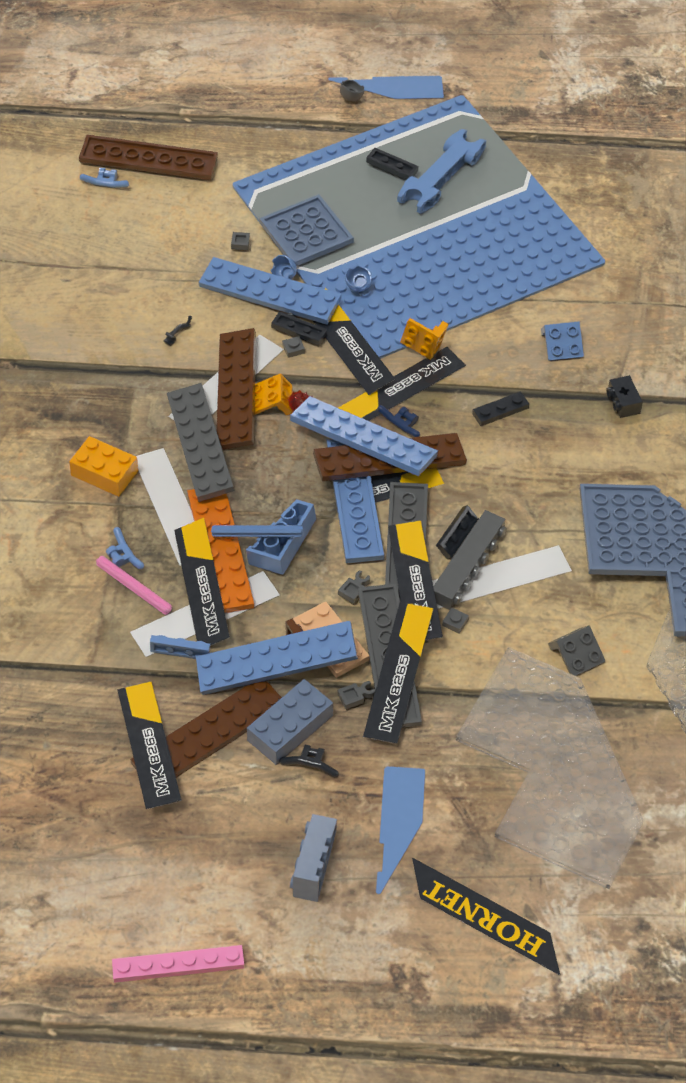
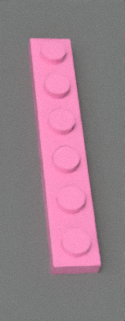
M242 945L112 959L114 983L244 969Z

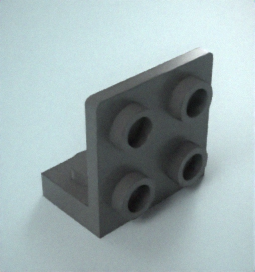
M590 625L576 629L548 643L551 650H559L571 677L605 662V658Z

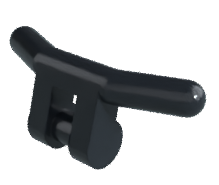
M305 744L301 756L281 757L279 760L281 765L301 764L320 769L333 778L339 775L336 769L322 762L325 754V749L323 748L314 749L310 745Z

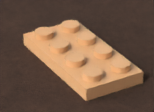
M326 601L293 618L295 623L302 627L303 631L342 622ZM355 637L358 659L327 666L336 678L369 661V654Z

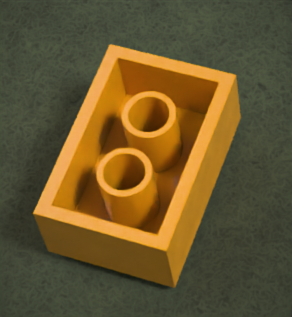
M90 436L69 461L71 476L118 497L138 472L136 456Z

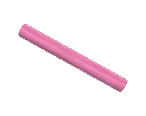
M100 556L96 560L98 567L165 615L171 612V604L104 556Z

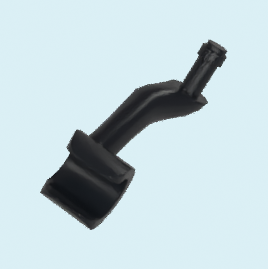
M188 316L187 323L177 325L170 333L166 332L165 335L167 337L163 342L172 346L176 341V336L174 335L180 330L191 327L192 316Z

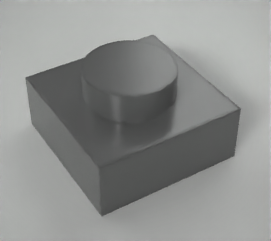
M233 232L231 249L248 250L250 233Z
M299 336L282 340V346L288 358L305 354V348Z
M451 608L442 621V626L460 634L469 620V615Z

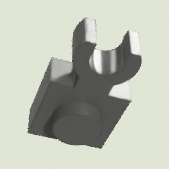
M359 570L354 580L348 578L339 588L338 595L354 604L359 599L358 588L367 586L370 582V576L368 575L365 579H361L362 571Z
M366 681L361 687L354 683L338 689L337 694L344 708L348 709L364 703V697H374L375 689L366 690L371 687V682Z

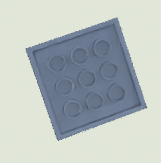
M319 194L259 218L260 225L283 255L294 260L296 266L354 243V237Z

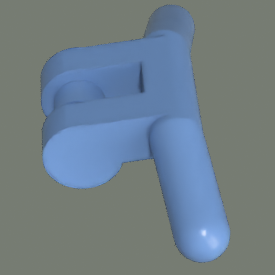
M99 168L97 178L85 174L80 175V180L93 185L111 188L129 186L127 180L116 181L117 170L114 169L109 171L106 168Z
M115 527L113 532L118 546H110L106 550L109 558L113 559L112 563L120 567L130 562L136 568L143 569V562L134 556L126 544L121 529Z

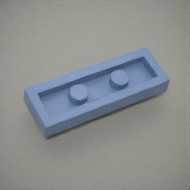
M151 635L150 652L196 659V656L210 653V644L203 641L195 642L183 638L175 639L163 635Z

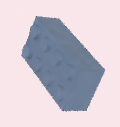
M303 679L247 727V741L277 765L281 757H286L333 716V702Z

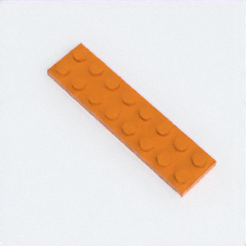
M195 489L187 490L193 520L197 521L201 518L205 520L224 613L254 608V601L238 537H214L211 533L212 526L234 525L227 494L198 502Z

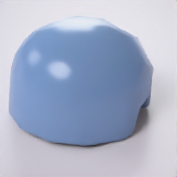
M278 255L273 258L271 273L292 280L297 272L295 261L286 255Z
M359 265L353 268L349 267L345 273L346 285L354 292H362L368 289L372 283L371 272Z

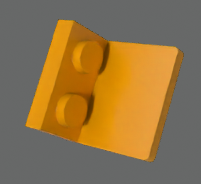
M409 318L400 342L431 360L440 348L449 324L442 321L439 326H435L433 330H430Z
M281 373L255 384L254 415L275 406L282 410L286 416L293 413L292 384Z

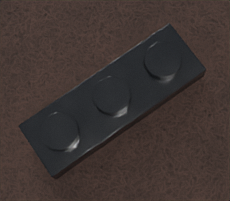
M374 148L366 157L367 163L406 180L411 176H415L419 166L378 148Z
M280 311L271 322V328L294 337L299 336L300 339L318 346L327 335V329Z
M520 391L474 408L472 414L479 425L484 426L529 409V402Z
M468 505L461 508L435 545L446 559L454 556L479 520Z

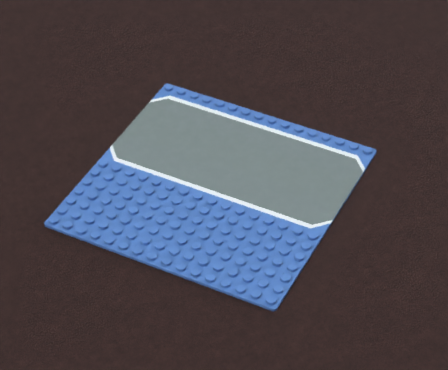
M463 95L233 182L234 190L258 222L261 217L318 194L323 198L354 237V243L296 266L297 274L305 284L322 289L326 288L329 291L341 294L342 299L339 302V306L380 359L408 348L400 341L409 318L430 330H433L435 326H439L444 321L449 324L448 331L605 265V259ZM461 129L467 130V142H476L479 139L486 140V148L479 160L473 166L465 163L439 189L441 190L439 201L432 208L421 214L416 212L418 200L412 199L405 203L397 202V196L406 179L366 162V157L374 148H378L419 166L418 172L414 176L419 179L445 153L443 146L446 140ZM359 265L371 272L372 283L368 289L362 292H354L349 289L345 281V273L349 267L353 268Z

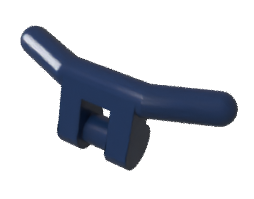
M383 405L378 406V412L392 424L413 437H420V432L411 428L416 424L419 416L414 413L411 414L405 406L400 408L395 416Z

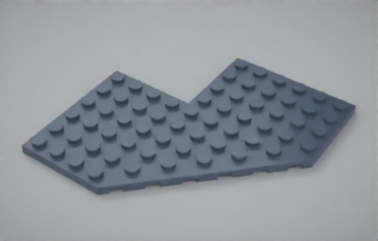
M580 484L579 491L588 573L666 576L674 636H686V510L681 507V503L662 494L660 492L661 489L655 485Z

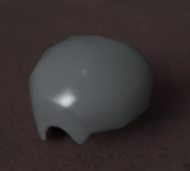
M354 80L342 81L340 85V94L347 101H358L365 92L364 86H360Z

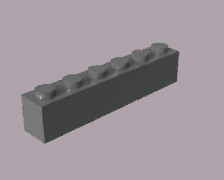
M487 510L483 512L433 586L436 604L448 610L453 608L455 604H459L463 591L469 589L471 579L477 577L481 564L487 562L489 552L495 550L499 537L503 538L507 529L505 527V518Z

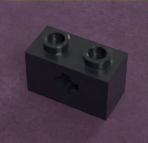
M631 376L610 379L606 393L608 398H611L613 409L618 413L619 417L624 418L641 414L643 401Z

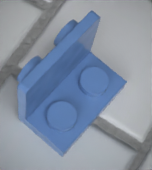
M580 321L549 324L541 328V335H545L549 361L581 358L584 356Z

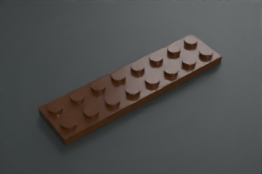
M87 134L79 155V162L211 180L218 152Z
M254 328L220 334L216 432L222 450L254 445L256 331Z
M457 433L409 438L438 450L437 457L426 469L466 465L467 459ZM347 445L318 448L313 451L322 482L408 472Z
M266 680L248 684L166 736L175 776L178 777L245 734L247 727L282 697ZM131 758V764L136 769L134 758Z

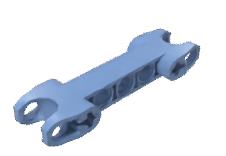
M465 129L452 134L443 146L445 153L419 179L411 176L405 181L397 196V202L405 203L412 199L418 200L416 212L420 214L432 208L441 197V190L439 189L465 163L473 166L479 160L486 148V140L479 139L476 142H467V130Z

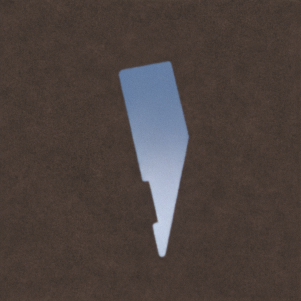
M390 76L354 80L360 86H364L365 91L394 99L444 98L441 76ZM333 77L328 78V80L342 83V81L348 80V78Z
M389 766L384 769L379 840L380 843L384 844L382 872L377 873V894H381L422 824L425 769Z

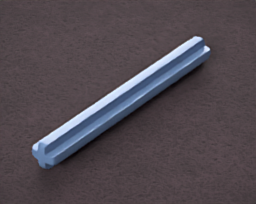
M301 525L212 526L211 533L214 537H302L304 528Z

